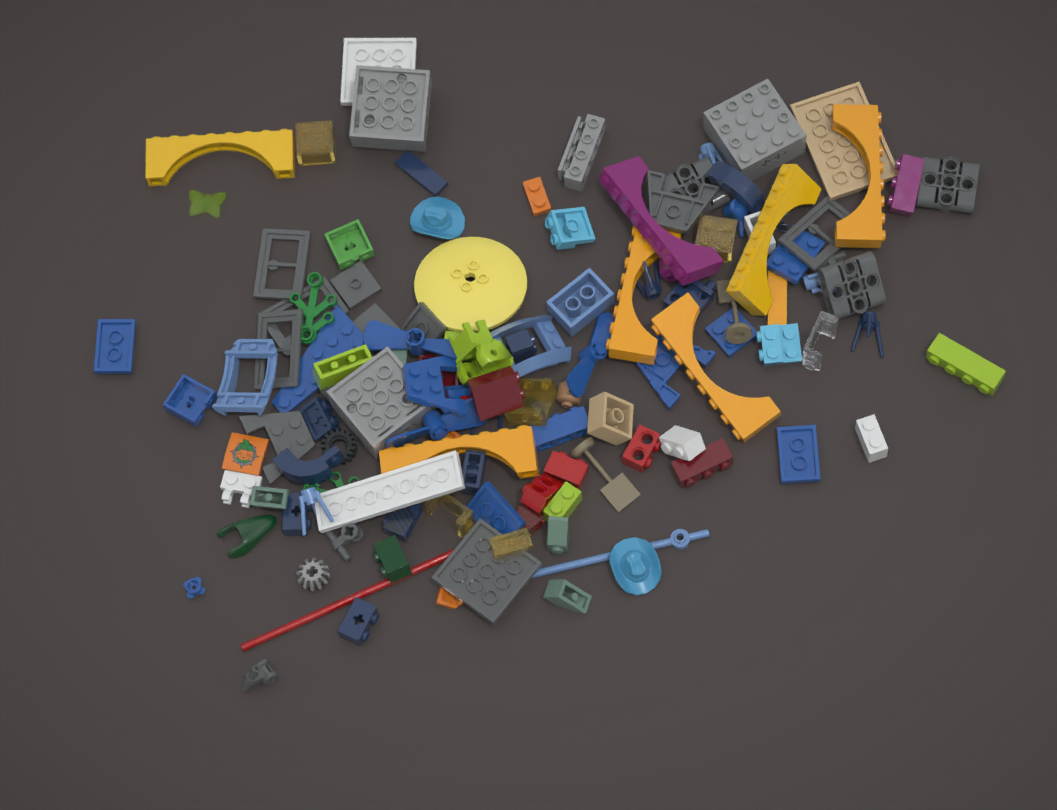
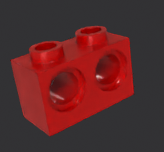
M639 424L622 456V464L644 473L645 469H649L653 462L652 456L654 452H658L661 447L660 434ZM645 439L652 441L650 444L643 443ZM637 455H641L644 457L642 460L634 459V457Z
M543 473L541 476L535 477L530 484L527 483L521 491L523 496L520 502L537 513H541L563 484Z

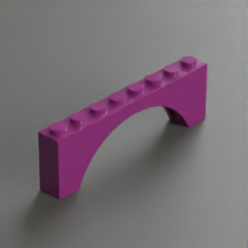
M639 156L603 168L599 178L601 185L607 190L611 198L615 200L622 212L627 215L632 224L638 229L643 238L646 239L654 252L658 254L682 286L719 272L723 259L713 247L699 246L681 240L662 228L652 218L643 202L641 186L646 179L649 168Z

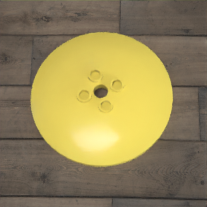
M462 237L445 242L426 255L417 269L414 291L417 303L424 302L437 318L448 327V330L463 332L462 324L469 322L472 330L478 332L475 324L476 321L485 320L490 330L508 321L519 310L527 292V275L519 257L507 246L488 238ZM467 277L475 278V280L472 282L466 281L465 279Z

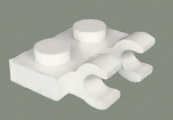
M225 470L220 485L221 490H223V504L231 505L233 494L239 493L242 494L240 500L242 507L250 508L253 486L261 487L263 478L261 476Z

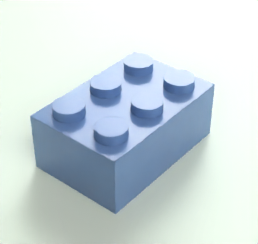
M588 268L546 302L547 312L554 316L553 318L573 337L613 305L615 298L610 288Z

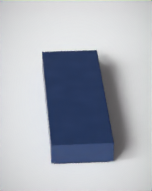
M408 150L395 162L398 168L435 197L448 186V182Z

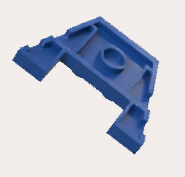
M658 335L656 337L658 339V349L654 365L636 362V365L665 406L671 410L681 398V395L666 384L681 366L674 358L676 354L672 349L668 350L662 342L664 341L663 337ZM693 345L698 363L706 368L716 356V352L712 350L707 351Z
M439 356L404 364L402 372L406 399L427 407L432 405L441 408V411L446 413L451 411L457 413L458 417L465 418L467 414L465 400L445 398L441 371L457 372L455 359Z

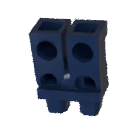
M700 279L682 286L679 282L663 300V310L686 293H689L700 307L698 319L714 300L717 283L708 280L703 285L700 283L702 280Z

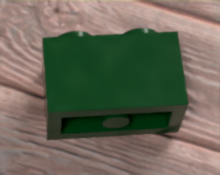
M395 535L374 543L376 551L373 552L377 563H382L380 570L384 578H389L391 584L412 575L409 563Z

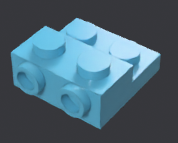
M585 207L551 210L545 219V226L551 231V244L555 245L557 250L571 249L576 244L593 243L596 239Z
M798 323L760 326V331H756L757 342H761L762 350H759V360L763 361L764 366L802 362Z

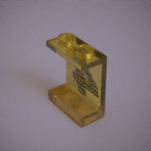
M520 378L521 382L518 385L519 388L522 387L525 399H522L524 407L505 413L510 426H546L558 392L553 379Z
M449 494L424 501L427 514L430 516L439 505H442L459 518L455 523L458 536L464 538L476 524L474 512Z

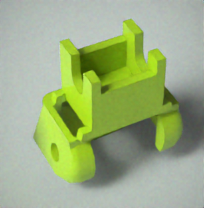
M485 320L475 322L478 329L477 333L472 330L469 322L462 324L464 331L458 337L456 335L448 337L457 357L455 360L457 376L464 386H468L467 380L510 365L512 367L514 362L513 356L502 344L501 340L492 338ZM474 358L473 362L462 363L463 360Z

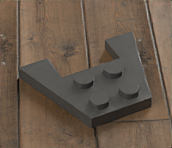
M648 170L650 215L665 230L688 234L718 194L720 187L702 183L697 199L662 191L666 174Z
M300 411L261 414L260 417L259 415L239 416L247 435L262 428L266 429L277 455L288 448L296 458L301 460L315 447V443ZM274 462L262 467L270 486L283 475L277 469Z

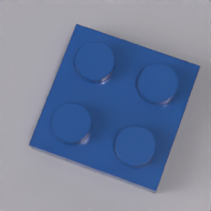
M732 309L705 328V332L728 358L757 338L756 330L738 311L739 323H745L750 326L752 337L749 341L742 344H732L726 340V329L734 324Z

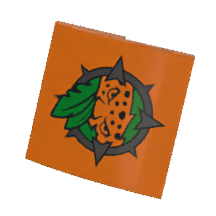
M232 432L225 452L222 469L260 476L270 440Z

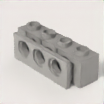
M587 114L585 122H582V117L578 116L558 167V179L562 181L564 177L565 187L583 191L606 130L605 118Z

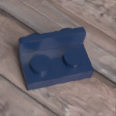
M315 397L299 409L315 441H321L325 438L324 435L326 433L330 434V430L336 432L335 428H339V431H341L339 420L333 415L331 405L326 399Z

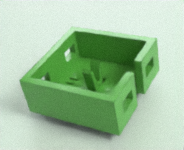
M359 219L324 234L340 270L355 265L354 261L359 259L364 261L375 256Z

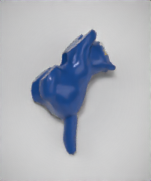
M734 198L724 207L723 213L724 216L738 223V233L743 238L744 217L747 216L748 212L741 202Z

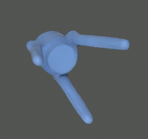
M705 143L700 147L701 154L698 155L699 159L707 156L713 165L716 162V158L724 163L713 143Z
M817 273L803 276L807 291L812 290V294L822 292V289L817 287L820 286Z
M315 487L300 491L301 496L298 498L301 508L303 536L306 535L305 502L306 505L312 506L316 520L314 503L319 501L330 522L334 521L320 496V492L316 491Z

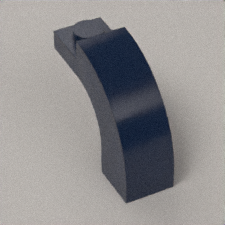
M716 161L706 173L711 183L736 197L750 215L762 211L765 200L762 198L764 195L762 191L737 169L723 162Z
M335 445L322 456L312 461L299 460L288 448L272 460L277 469L287 479L300 484H316L332 477L331 468L338 466L344 459V456Z

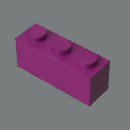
M903 154L900 159L896 160L894 169L897 170L896 177L893 176L891 181L893 192L892 195L889 194L888 212L909 217L913 214L925 159Z

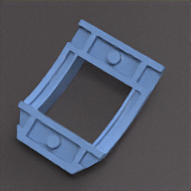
M540 315L521 319L491 332L493 339L501 340V337L531 327L534 328L547 352L533 356L516 365L513 362L512 368L514 372L518 371L520 377L546 367L558 365L561 362L569 363L571 361L572 346H565L551 321L554 316Z
M238 339L233 343L234 347L231 350H225L224 373L217 393L218 399L216 404L212 405V408L224 416L227 415V412H257L260 417L273 388L278 353L273 339ZM240 358H268L266 375L260 393L235 392Z

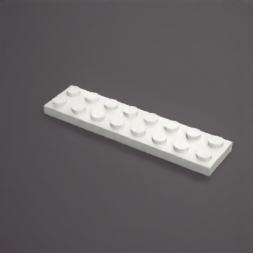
M455 450L320 493L334 521L330 522L319 501L314 503L319 531L325 533L341 528L349 523H357L465 489L459 453Z

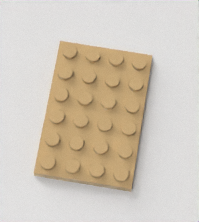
M860 82L790 104V110L794 118L806 134V147L830 200L868 189V172L860 152L846 137L831 129L833 104L869 105ZM882 134V139L879 140V145L883 147L882 157H880V162H883V173H880V179H883L884 183L892 181L893 176L896 177L897 170L894 169L895 161Z

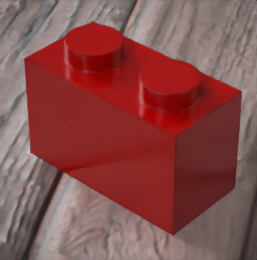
M553 451L543 472L562 484L566 481L578 490H581L589 473V467L581 459L575 460L564 452Z

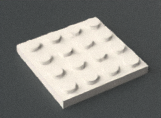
M344 38L341 106H352L356 65L416 69L417 39Z

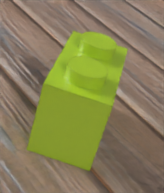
M565 481L543 510L544 520L548 522L549 516L569 518L582 501V492Z

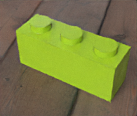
M365 344L313 363V377L320 390L336 385L370 360L372 355Z

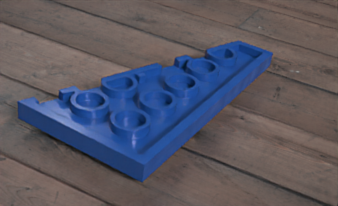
M338 305L332 311V314L335 316V322L331 325L326 324L320 329L315 341L310 344L300 359L299 387L281 388L273 399L272 404L280 413L294 411L319 391V387L313 377V363L365 345L364 334Z

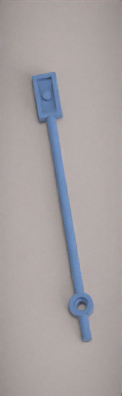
M677 529L672 532L670 538L650 542L654 549L672 545L677 550H683L689 546L690 541L709 537L710 535L708 529L688 533L684 529ZM678 536H683L684 539H683V540H677V537H678ZM610 552L540 568L532 578L608 561Z

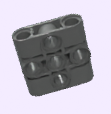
M706 156L689 165H680L676 171L666 175L662 191L697 199L701 184L710 181L706 173L713 166L711 161ZM684 173L689 174L687 178L681 177ZM691 189L698 190L696 193L689 192ZM720 189L700 218L706 217L711 211L730 203L727 191Z
M924 156L923 159L925 161L919 185L917 206L938 209L942 213L955 211L973 214L980 164L958 161L955 157L940 159ZM940 164L942 165V171H941V172H939V166H940ZM947 167H953L954 169L949 170ZM959 167H962L961 175H959ZM926 181H932L933 184H927ZM949 183V184H951L952 186L948 187V186H945L944 184ZM935 195H938L937 203H934ZM955 198H958L957 206H954ZM948 200L950 203H943L942 201Z
M871 251L848 259H840L837 263L817 270L827 311L832 321L855 313H863L867 309L886 303V296L877 262ZM848 263L849 270L845 272V265ZM868 276L871 277V282L869 284H867ZM851 282L854 283V288L852 290H850L849 287ZM836 287L837 294L833 296L832 291ZM856 300L859 301V306L857 308H855L854 306Z

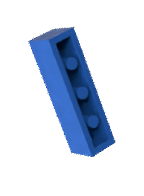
M584 406L573 407L563 414L556 413L549 419L533 422L530 426L534 432L536 453L588 435V416Z

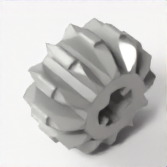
M314 557L310 563L305 559L306 565L299 564L300 571L296 572L297 577H300L298 583L303 584L305 590L309 587L312 592L315 590V587L321 590V584L327 585L326 579L330 578V573L327 572L329 570L328 566L324 565L323 560L316 562Z

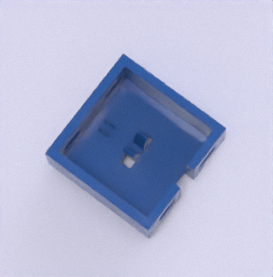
M183 374L163 403L165 411L198 427L205 416L204 410L206 408L210 409L217 395L214 390Z

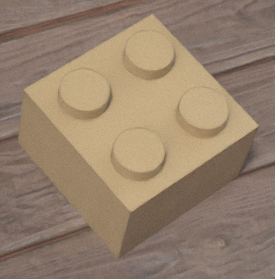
M602 392L590 398L587 433L616 446L632 439L634 404L607 392Z

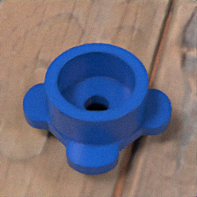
M200 577L184 582L183 587L187 590V597L189 599L205 593Z

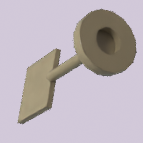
M731 279L716 281L719 304L730 302L732 304L734 324L726 329V340L732 344H742L749 341L752 337V330L749 325L739 323L737 301L726 292Z
M589 437L580 443L571 452V455L577 459L585 454L608 481V484L600 491L619 513L641 494L623 473L613 480L590 454L589 450L593 447L594 440Z

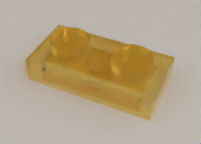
M528 528L489 538L495 559L533 548Z

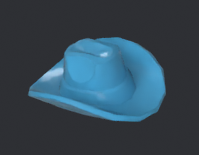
M429 197L421 201L414 208L410 217V226L413 231L443 239H454L460 237L464 231L465 217L461 208L455 202L442 197Z
M637 537L624 539L614 545L609 554V562L620 587L626 593L633 595L646 594L654 589L661 579V565L653 546L647 540Z

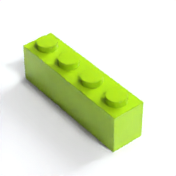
M941 333L937 335L927 350L926 358L931 364L941 366L950 375L955 374L964 383L977 387L983 394L993 396L1005 377L1006 370Z

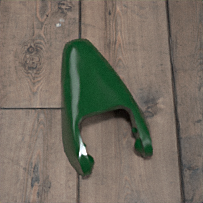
M271 514L243 519L220 529L216 535L224 537L237 529L242 537V544L230 550L227 555L229 558H239L245 556L275 526L277 519Z

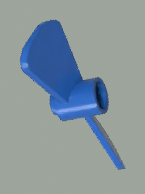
M604 312L597 317L589 345L579 352L580 361L567 376V386L575 398H580L584 394L595 363L607 355V339H611L612 336L610 325L611 322H615L616 318L613 317V313Z
M377 320L368 322L365 327L364 344H366L370 351H382L388 346L390 350H409L413 355H421L426 350L455 360L457 359L449 339L425 338L424 333L418 328H413L406 332Z
M469 398L465 401L467 412L465 418L458 417L457 413L451 411L442 415L436 410L429 411L422 418L425 427L394 436L385 442V446L387 449L397 447L429 433L433 440H441L446 437L449 431L478 427L485 423L484 420H479L475 413L472 398Z

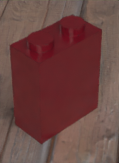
M511 365L467 380L475 413L480 421L524 407L522 399H525L522 387L519 388L518 385L521 379L518 371L514 372Z

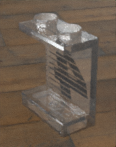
M820 311L803 348L802 365L812 371H820L822 353L813 350L820 334L835 339L839 317Z

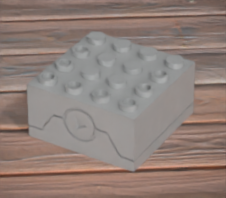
M356 65L349 133L352 147L426 152L432 89L430 70Z
M769 79L704 112V131L719 151L725 163L743 173L751 181L805 153L806 134Z
M388 346L326 391L331 407L376 461L380 459L379 451L386 448L385 442L388 439L422 428L424 426L422 422L423 416L429 411L436 410L435 406L427 407L406 399L402 372L403 364Z

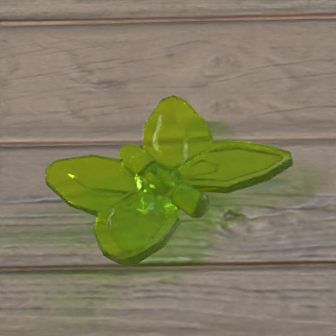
M191 190L189 197L193 204L190 207V215L194 216L202 211L204 213L208 211L210 215L219 217V205L226 199V193H215L210 198V194L206 193L204 198L203 193Z

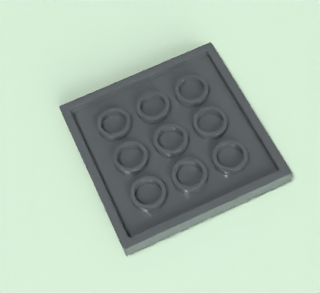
M479 519L431 578L435 583L494 625L539 570L542 562L485 521Z

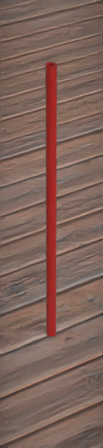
M454 549L412 567V575L392 584L389 578L240 644L244 652L351 604L355 597L362 599L442 563Z

